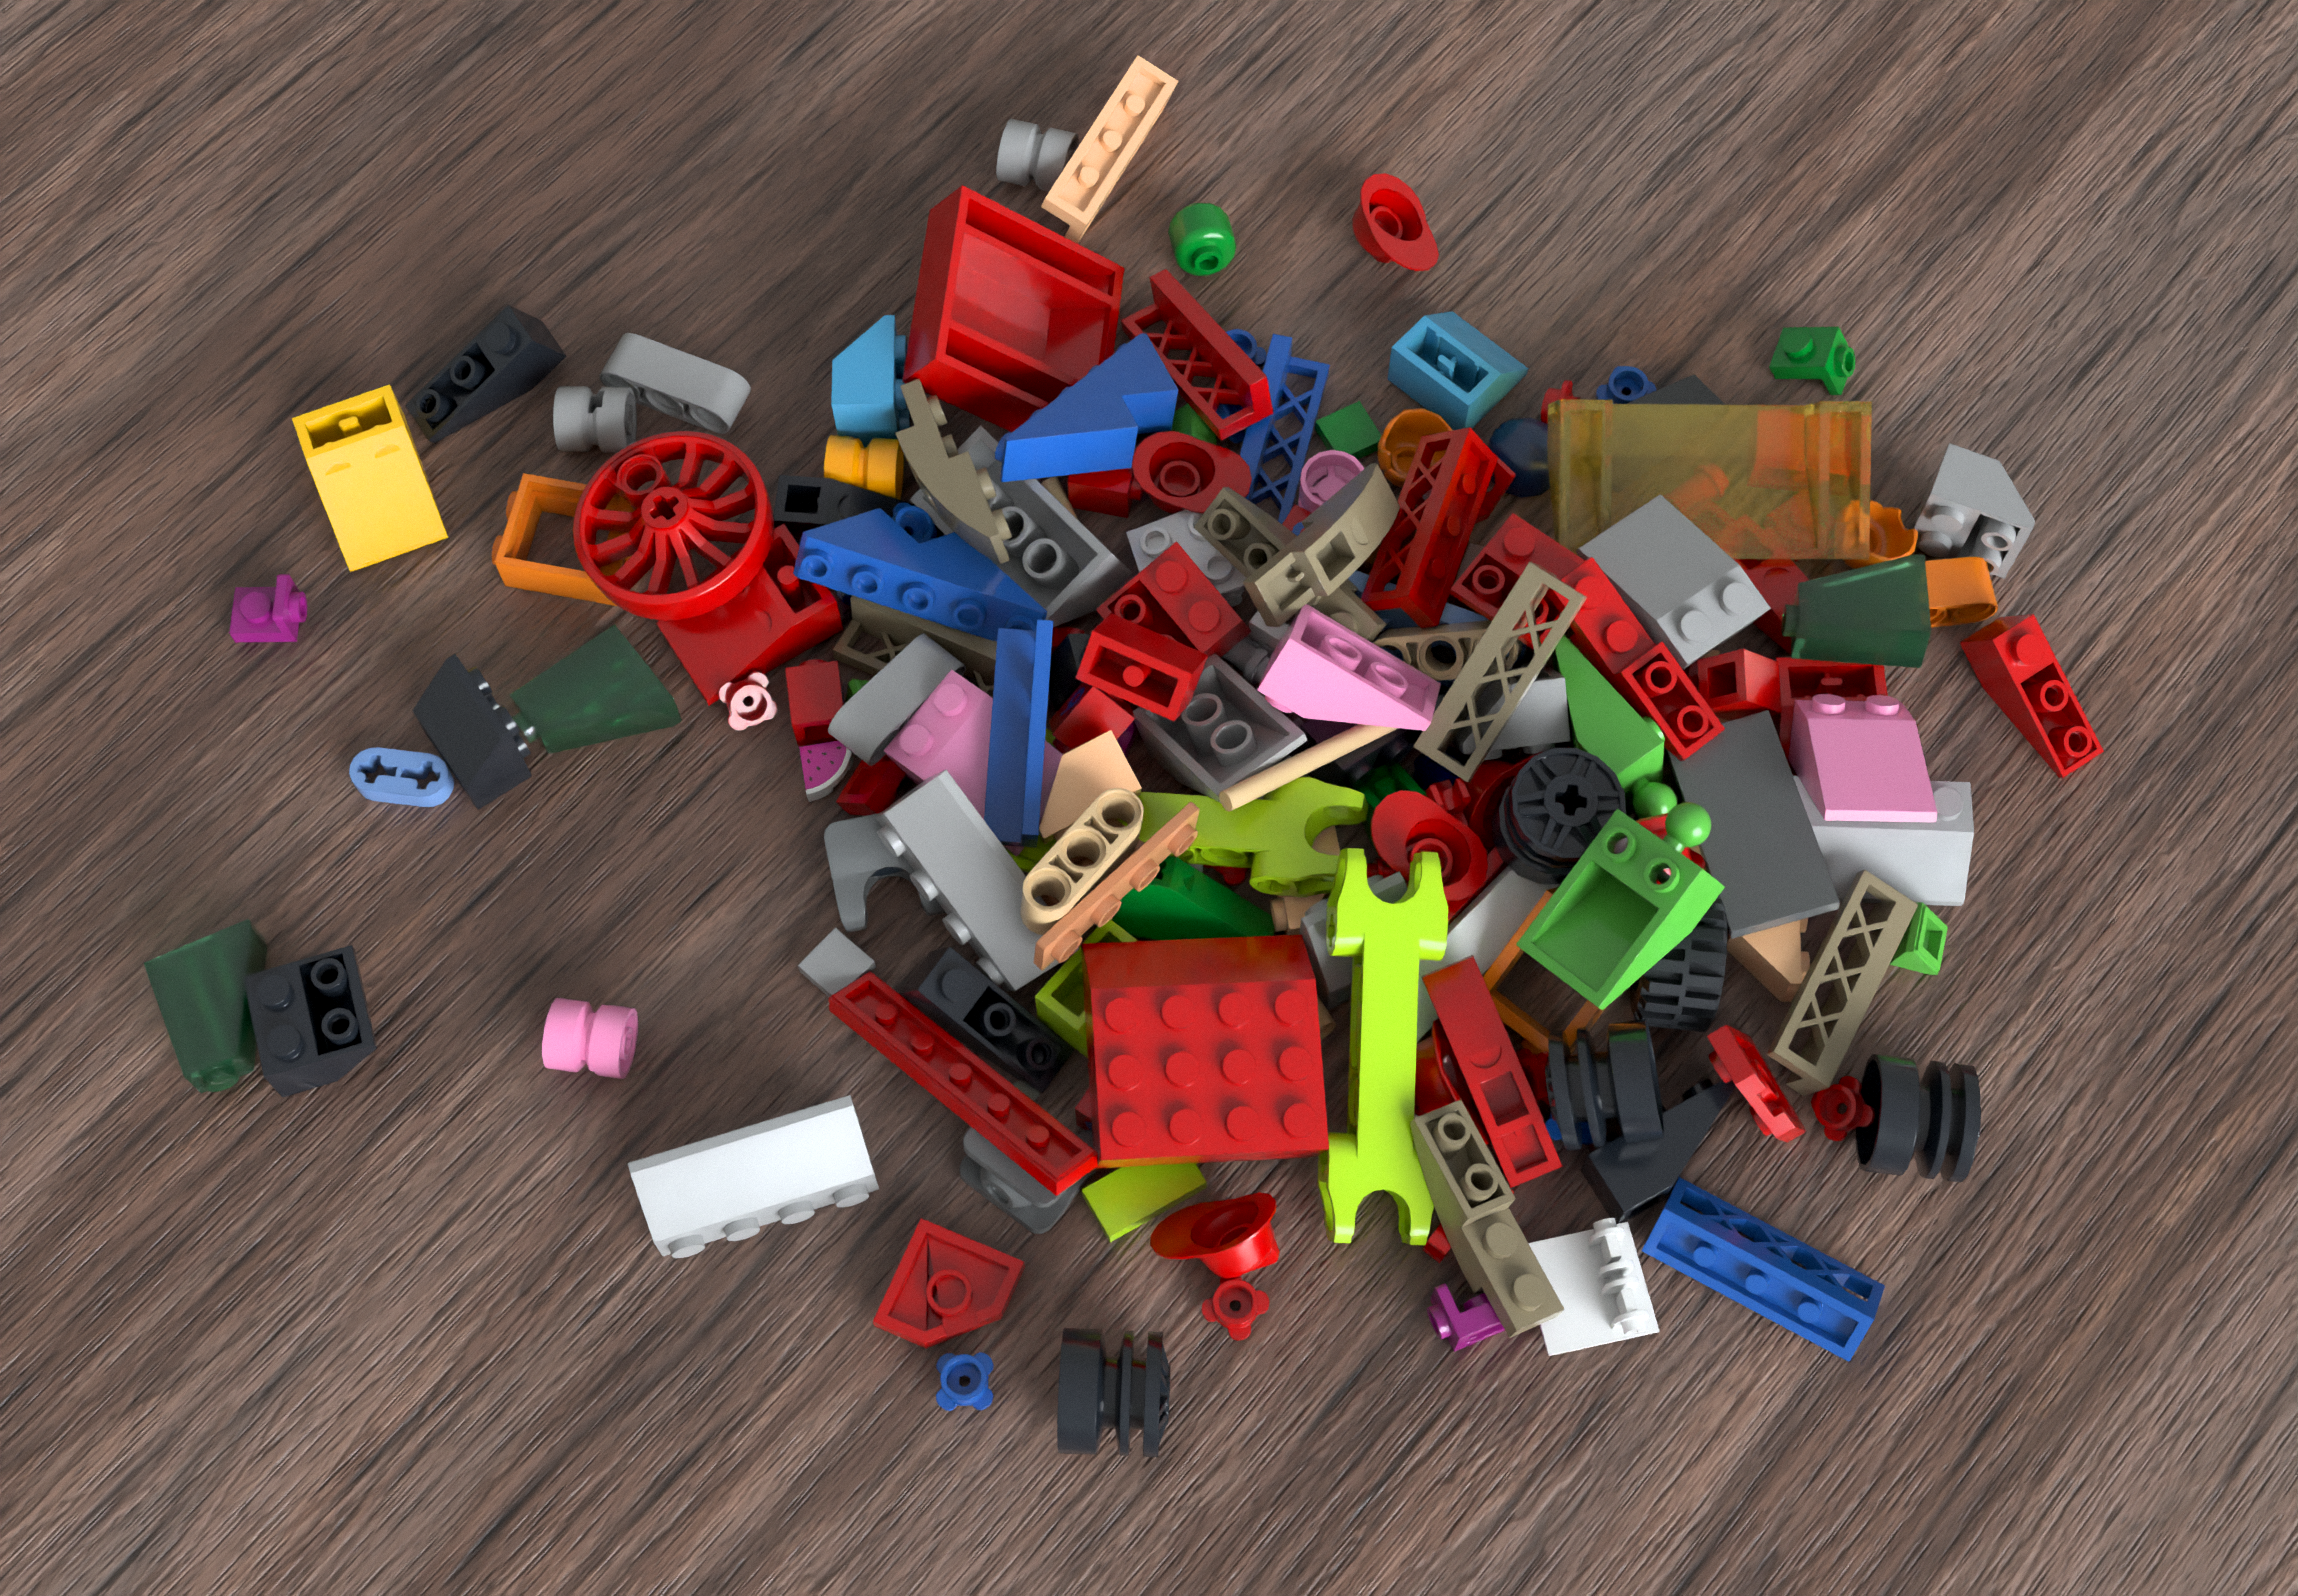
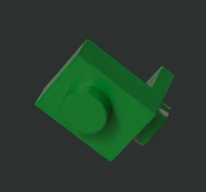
M1783 327L1769 368L1775 379H1822L1830 395H1841L1847 377H1850L1854 372L1855 353L1848 346L1839 327Z

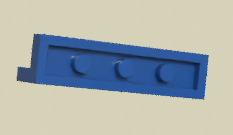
M1273 334L1263 368V373L1268 379L1273 414L1247 427L1240 456L1248 464L1252 477L1250 491L1245 498L1253 504H1257L1271 497L1280 510L1278 522L1283 524L1294 506L1302 468L1305 465L1330 365L1292 357V337ZM1288 373L1316 378L1313 389L1295 398L1285 384ZM1283 397L1286 403L1279 406L1281 398ZM1309 404L1306 414L1302 407ZM1293 412L1303 425L1302 431L1284 440L1274 427V423ZM1270 438H1271V440L1273 441V443H1274L1275 445H1273L1272 447L1268 448V445H1269V442H1270ZM1298 446L1296 455H1294L1291 449ZM1282 454L1292 468L1291 473L1272 483L1262 469L1263 464ZM1260 481L1263 488L1256 491L1258 482ZM1286 488L1285 496L1283 499L1279 492Z
M1037 619L1036 631L998 628L984 821L1001 844L1005 846L1037 848L1053 634L1052 620Z
M1680 1177L1673 1187L1642 1249V1252L1850 1362L1873 1323L1885 1285ZM1680 1201L1700 1210L1704 1215L1680 1204ZM1738 1232H1741L1751 1237L1755 1242H1752L1747 1238L1741 1236ZM1790 1259L1802 1264L1807 1270L1792 1263ZM1843 1287L1864 1297L1865 1301L1845 1291Z

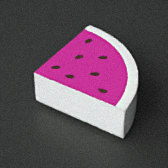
M839 741L799 747L808 802L829 795L833 791V787L850 770L854 753Z

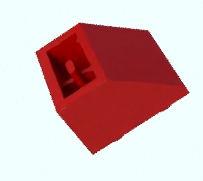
M1512 513L1451 587L1450 594L1492 622L1529 562L1541 565L1557 575L1556 578L1560 579L1585 560ZM1547 594L1544 595L1534 611L1537 625L1555 621L1561 615ZM1551 629L1538 631L1541 645ZM1530 633L1518 636V640L1533 649Z
M1177 541L1096 609L1103 619L1110 613L1205 653L1208 655V658L1214 653L1221 658L1252 632Z
M1882 655L1776 657L1775 661L1779 662L1782 713L1772 715L1771 718L1787 761L1795 700H1812L1813 696L1818 694L1837 695L1846 701H1866V698L1872 695L1888 696ZM1788 761L1792 775L1798 776L1794 771L1793 767L1791 766L1790 762Z

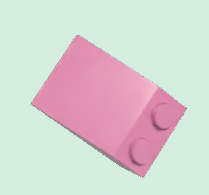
M1306 604L1298 611L1273 651L1257 691L1264 694L1268 703L1276 709L1285 713L1295 712L1303 718L1426 731L1432 721L1441 683Z
M951 669L883 751L917 785L925 779L947 770L984 819L993 698ZM1046 740L1039 827L1063 755ZM1003 845L1005 849L1016 857L1024 849V847Z
M1818 694L1813 696L1812 700H1795L1788 761L1824 820L1936 822L1937 809L1916 721L1902 702H1899L1896 698L1884 695H1872L1867 697L1866 701H1846L1840 696L1831 694Z

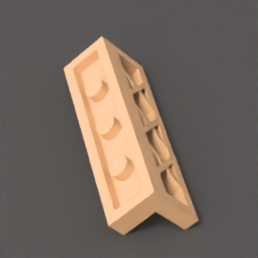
M1138 55L1041 206L1070 225L1064 237L1077 244L1164 110L1178 83V80Z

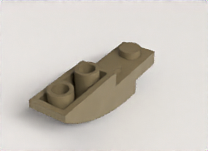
M920 379L901 385L900 387L914 426L895 434L915 480L926 499L941 519L960 538L978 552L999 564L1010 561L1003 541L1012 538L1002 509L999 508L991 511L988 499L994 498L997 495L986 467L976 470L969 451L959 454L952 434L942 437L939 426L947 424V420L937 394L927 398Z
M1377 463L1367 466L1304 519L1302 524L1305 530L1242 582L1266 626L1280 627L1315 596H1329L1364 563L1388 533L1396 519L1400 506Z
M1229 487L1222 488L1194 526L1246 578L1297 537V535L1272 516ZM1349 579L1343 582L1329 596H1315L1307 603L1370 642H1373L1387 625L1355 594L1358 588Z
M1462 1100L1414 1118L1410 1122L1411 1130L1432 1202L1448 1242L1473 1293L1485 1292L1509 1338L1556 1318L1565 1309L1509 1209V1206L1516 1198Z

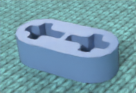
M380 747L368 748L359 752L353 758L349 768L350 778L358 792L366 799L372 801L419 807H435L444 803L454 789V779L446 763L439 756L430 753ZM378 765H382L390 776L379 775L375 779V783H370L366 773H375ZM433 771L438 782H429L426 789H421L415 779H426L428 773Z

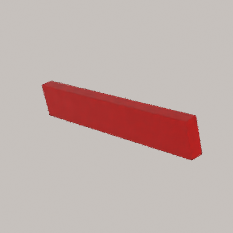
M871 971L829 997V1011L1055 1196L1098 1166L1097 1151Z

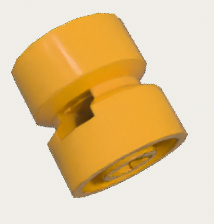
M829 436L825 452L824 478H831L901 500L904 452L898 439L873 438L868 446L864 447L859 438L852 436Z

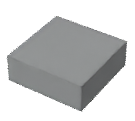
M835 927L798 965L800 973L830 997L867 972H872L876 965L872 958Z

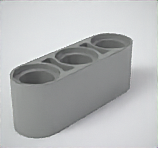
M633 333L622 335L599 375L605 387L632 388L635 402L719 434H725L730 430L751 392L749 383L735 371Z
M920 634L840 708L828 727V733L865 763L872 766L886 755L883 750L951 669L963 676L966 666L926 634Z

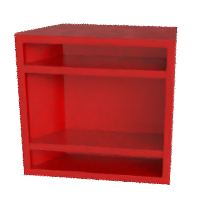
M963 185L929 210L902 382L909 383L920 379L925 393L932 396L937 394L938 399L1013 432L1029 420L1036 410H1042L1055 400L1063 389L1073 386L1086 376L1093 366L1100 365L1114 354L1125 268Z
M1302 935L1087 943L1081 945L1093 1149L1098 1152V1166L1096 1168L1318 1157L1329 1149L1316 978Z

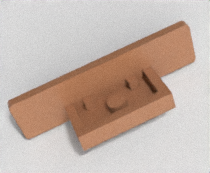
M1190 802L1147 842L1144 843L1139 839L1137 846L1125 861L1036 942L1033 963L1043 971L1055 959L1059 963L1067 960L1082 942L1081 935L1093 924H1096L1098 927L1105 925L1117 913L1122 904L1120 900L1133 888L1139 892L1152 882L1160 870L1159 864L1171 853L1176 857L1184 853L1198 835V831L1195 829L1200 809ZM1117 818L1105 821L1112 827H1125ZM1077 856L1070 859L1077 866L1086 867L1094 864L1087 857ZM1050 895L1041 896L1047 906L1059 903L1056 898Z

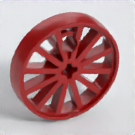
M674 431L653 435L625 447L596 471L578 501L573 522V539L575 550L583 569L595 586L615 605L643 618L680 620L702 615L722 606L738 595L753 580L770 550L774 518L764 481L756 466L744 452L717 436L694 431ZM684 459L678 482L672 485L662 464L672 460ZM709 460L720 463L711 475L697 487L703 462ZM741 476L748 482L745 489L719 498L738 477ZM655 481L648 489L638 491L644 483ZM618 494L630 503L634 511L605 510L612 497ZM755 509L754 520L748 524L723 521ZM598 530L628 532L595 545ZM707 540L745 545L735 558H730ZM693 549L720 569L721 572L701 584L690 550ZM631 556L615 574L605 576L602 573V566ZM678 556L688 589L667 594ZM654 565L648 590L644 593L631 591L630 589Z

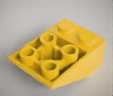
M390 384L292 418L305 459L350 572L448 538L405 415Z

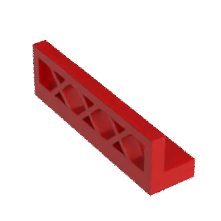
M1167 269L1150 276L1149 280L1154 304L1121 320L1123 332L1130 340L1139 334L1145 333L1141 329L1161 319L1167 325L1164 334H1146L1176 384L1178 393L1221 441L1273 414L1268 379L1261 369ZM1169 350H1190L1189 361L1168 359ZM1194 376L1215 377L1217 379L1214 388L1193 387L1191 385ZM1219 403L1240 405L1243 408L1225 419H1222L1216 413Z
M1470 427L1421 437L1397 501L1400 509L1395 521L1382 540L1361 596V600L1373 611L1401 608L1421 629L1438 626L1498 457ZM1446 450L1445 455L1429 469L1435 452ZM1432 488L1429 498L1414 510L1417 500ZM1417 529L1414 539L1399 551L1402 541ZM1401 572L1395 590L1384 591L1386 584Z

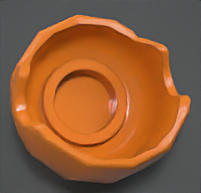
M1424 408L1404 409L1390 420L1378 443V463L1384 476L1392 484L1403 487L1422 436L1452 431L1441 415ZM1446 450L1435 452L1429 469L1445 455Z
M1855 500L1836 517L1833 533L1835 549L1840 558L1854 570L1869 566L1900 564L1915 551L1918 532L1915 528H1905L1901 520V509L1883 507L1874 500Z

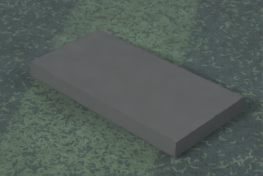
M1769 710L1721 723L1725 730L1684 761H1679L1664 747L1683 803L1693 802L1699 804L1710 816V834L1698 847L1705 861L1707 872L1725 886L1719 895L1726 910L1727 929L1731 939L1839 909V898Z

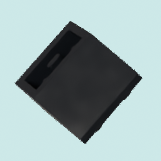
M454 654L444 661L412 711L429 740L477 810L532 777L523 759L530 755L531 752L520 736V730L503 705L499 707L491 693L493 692L479 669L474 666L466 670L459 658Z
M352 945L243 976L263 1075L282 1097L337 1082L377 1049L357 956Z

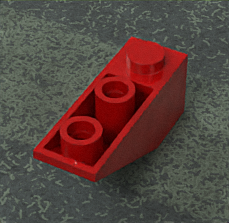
M2034 614L1999 617L1960 642L1982 688L2059 778H2064L2104 752Z

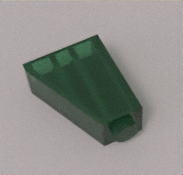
M1914 554L1798 583L1793 605L1785 604L1782 614L1781 632L1782 636L1790 637L1791 658L1921 668L1931 634L1925 555Z
M615 624L510 694L518 711L512 718L518 726L520 733L528 743L538 739L549 754L673 727L682 721L672 695Z
M249 919L144 962L183 1076L200 1093L228 1089L239 1081V1077L254 1071L257 1042L243 976L265 970L267 944L264 937Z

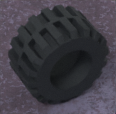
M1720 895L1692 932L1630 986V1005L1635 1020L1646 1019L1648 1026L1697 1032H1706L1718 1010L1726 965L1727 915Z

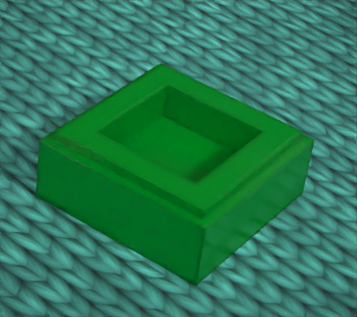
M1360 401L1318 419L1315 423V431L1328 451H1343L1354 456L1357 460L1378 451L1381 434Z

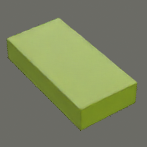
M1196 1163L1121 1167L1081 1190L1084 1200L1110 1243L1206 1189L1207 1181Z

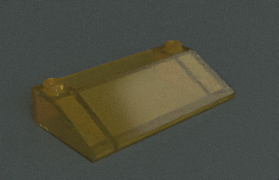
M1560 399L1548 404L1547 458L1555 541L1578 556L1575 552L1578 548L1661 494L1732 559H1869L1872 401H1819L1808 405L1613 404V400Z

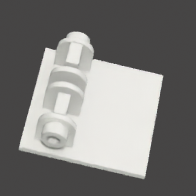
M1183 510L1126 532L1139 572L1177 541L1231 607L1241 603V594L1244 592L1245 587L1242 582L1247 578L1194 528L1203 514Z
M1606 1218L1593 1223L1594 1229L1528 1243L1565 1309L1556 1318L1540 1324L1548 1356L1659 1332L1628 1222L1616 1224L1615 1218Z

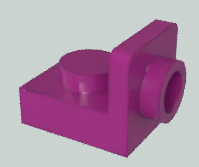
M278 574L276 587H235L229 634L235 643L297 642L299 622H305L307 617L305 593L298 590L289 574Z
M1446 1283L1434 1287L1430 1298L1432 1306L1427 1307V1314L1437 1337L1440 1340L1447 1337L1454 1352L1505 1331L1485 1293L1463 1304L1465 1311L1459 1313Z

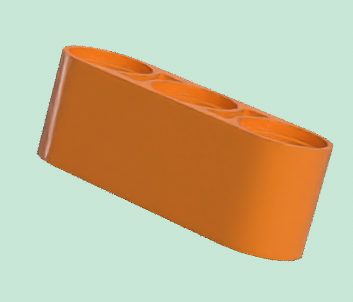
M1961 557L1869 566L1849 571L1839 579L1848 627L1851 632L1857 634L1976 623L1988 619L1998 610L1987 562L1984 558Z

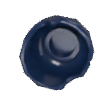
M1530 417L1512 418L1500 424L1498 429L1493 431L1489 439V449L1516 474L1505 493L1521 498L1539 496L1557 483L1563 462V446L1561 439L1551 425ZM1493 472L1490 481L1495 484V475Z

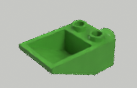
M1563 635L1552 654L1553 669L1565 677L1570 741H1567L1568 748H1578L1599 757L1615 772L1625 792L1626 815L1635 811L1637 817L1642 819L1669 813L1677 805V799L1673 790L1662 783L1665 737L1661 729L1650 717L1645 716L1642 718L1568 638Z
M1684 802L1674 806L1666 817L1665 828L1667 835L1663 840L1617 808L1516 945L1603 1011L1692 932L1725 888L1703 868L1681 854L1686 847H1695L1703 843L1710 834V816L1699 804ZM1669 868L1671 870V875L1666 873L1664 869Z

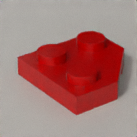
M1724 1025L1707 1035L1715 1050L1708 1054L1714 1069L1725 1083L1733 1080L1736 1087L1751 1105L1749 1111L1765 1136L1773 1134L1776 1139L1789 1142L1807 1132L1751 1036L1728 1025Z
M921 1218L873 1319V1324L879 1329L927 1349L1003 1318L1025 1269V1263L1020 1259Z

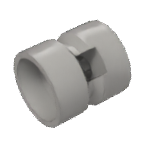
M1010 118L1003 131L996 166L997 179L1021 186H1026L1031 180H1035L1040 190L1049 192L1078 148V134L1055 128H1049L1044 134H1041L1038 124Z
M559 386L556 390L553 407L554 436L558 450L561 452H589L593 445H598L604 453H618L625 447L635 443L637 413L633 389L630 387H602L597 394H593L587 386Z

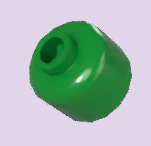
M1193 203L1178 211L1170 221L1168 235L1175 261L1184 272L1194 276H1208L1227 267L1234 258L1236 251L1235 238L1229 217L1221 207L1211 203Z

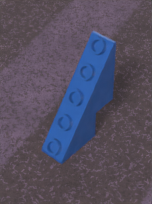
M1146 333L1139 334L1129 343L1120 345L1112 356L1100 365L1093 366L1081 380L1073 386L1063 389L1055 400L1042 410H1036L1029 420L1016 430L1006 433L999 441L995 451V459L1002 463L1000 481L1010 482L1131 468L1137 434L1171 431L1178 388Z
M881 508L802 533L793 572L797 578L992 641H997L998 628L1036 631L1037 619H1046L1048 611L987 556L978 552L955 532L919 544Z

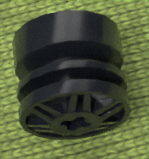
M1552 748L1533 756L1517 773L1510 786L1499 798L1491 819L1493 842L1502 861L1518 876L1538 884H1561L1618 808L1626 814L1625 792L1615 772L1599 757L1578 748ZM1558 801L1565 803V812L1572 814L1571 816L1564 814V805L1557 803Z
M1646 1019L1609 1024L1607 1050L1596 1051L1587 1027L1577 1029L1578 1054L1571 1055L1564 1030L1549 1033V1052L1545 1065L1547 1093L1552 1118L1561 1132L1567 1151L1582 1148L1581 1123L1584 1122L1589 1123L1595 1147L1604 1146L1607 1119L1617 1118L1620 1130L1627 1143L1664 1138V1119L1651 1035Z
M1872 1054L1864 1069L1860 1093L1866 1105L1874 1109L1875 1118L1869 1127L1859 1126L1856 1128V1151L1860 1169L1865 1172L1902 1176L1908 1169L1914 1152L1916 1166L1921 1177L1934 1179L1940 1171L1942 1178L1947 1181L1963 1182L1973 1164L1981 1125L1980 1088L1975 1067L1969 1064L1954 1063L1948 1071L1946 1063L1932 1060L1926 1067L1920 1084L1918 1069L1914 1059Z
M1064 1328L1058 1389V1453L1097 1455L1103 1428H1115L1120 1456H1129L1131 1429L1144 1430L1143 1457H1158L1159 1445L1169 1421L1171 1365L1168 1364L1163 1345V1332L1149 1331L1147 1358H1134V1331L1125 1330L1119 1356L1110 1357L1106 1355L1102 1329Z

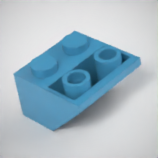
M1451 311L1424 315L1392 346L1387 379L1424 408L1441 415L1453 430L1468 427L1472 429L1527 375L1529 368Z
M884 315L832 360L831 406L837 435L859 438L864 447H867L873 438L897 439L896 432L911 427V415L900 387L906 384L902 382L908 347L907 336L898 335L895 315Z

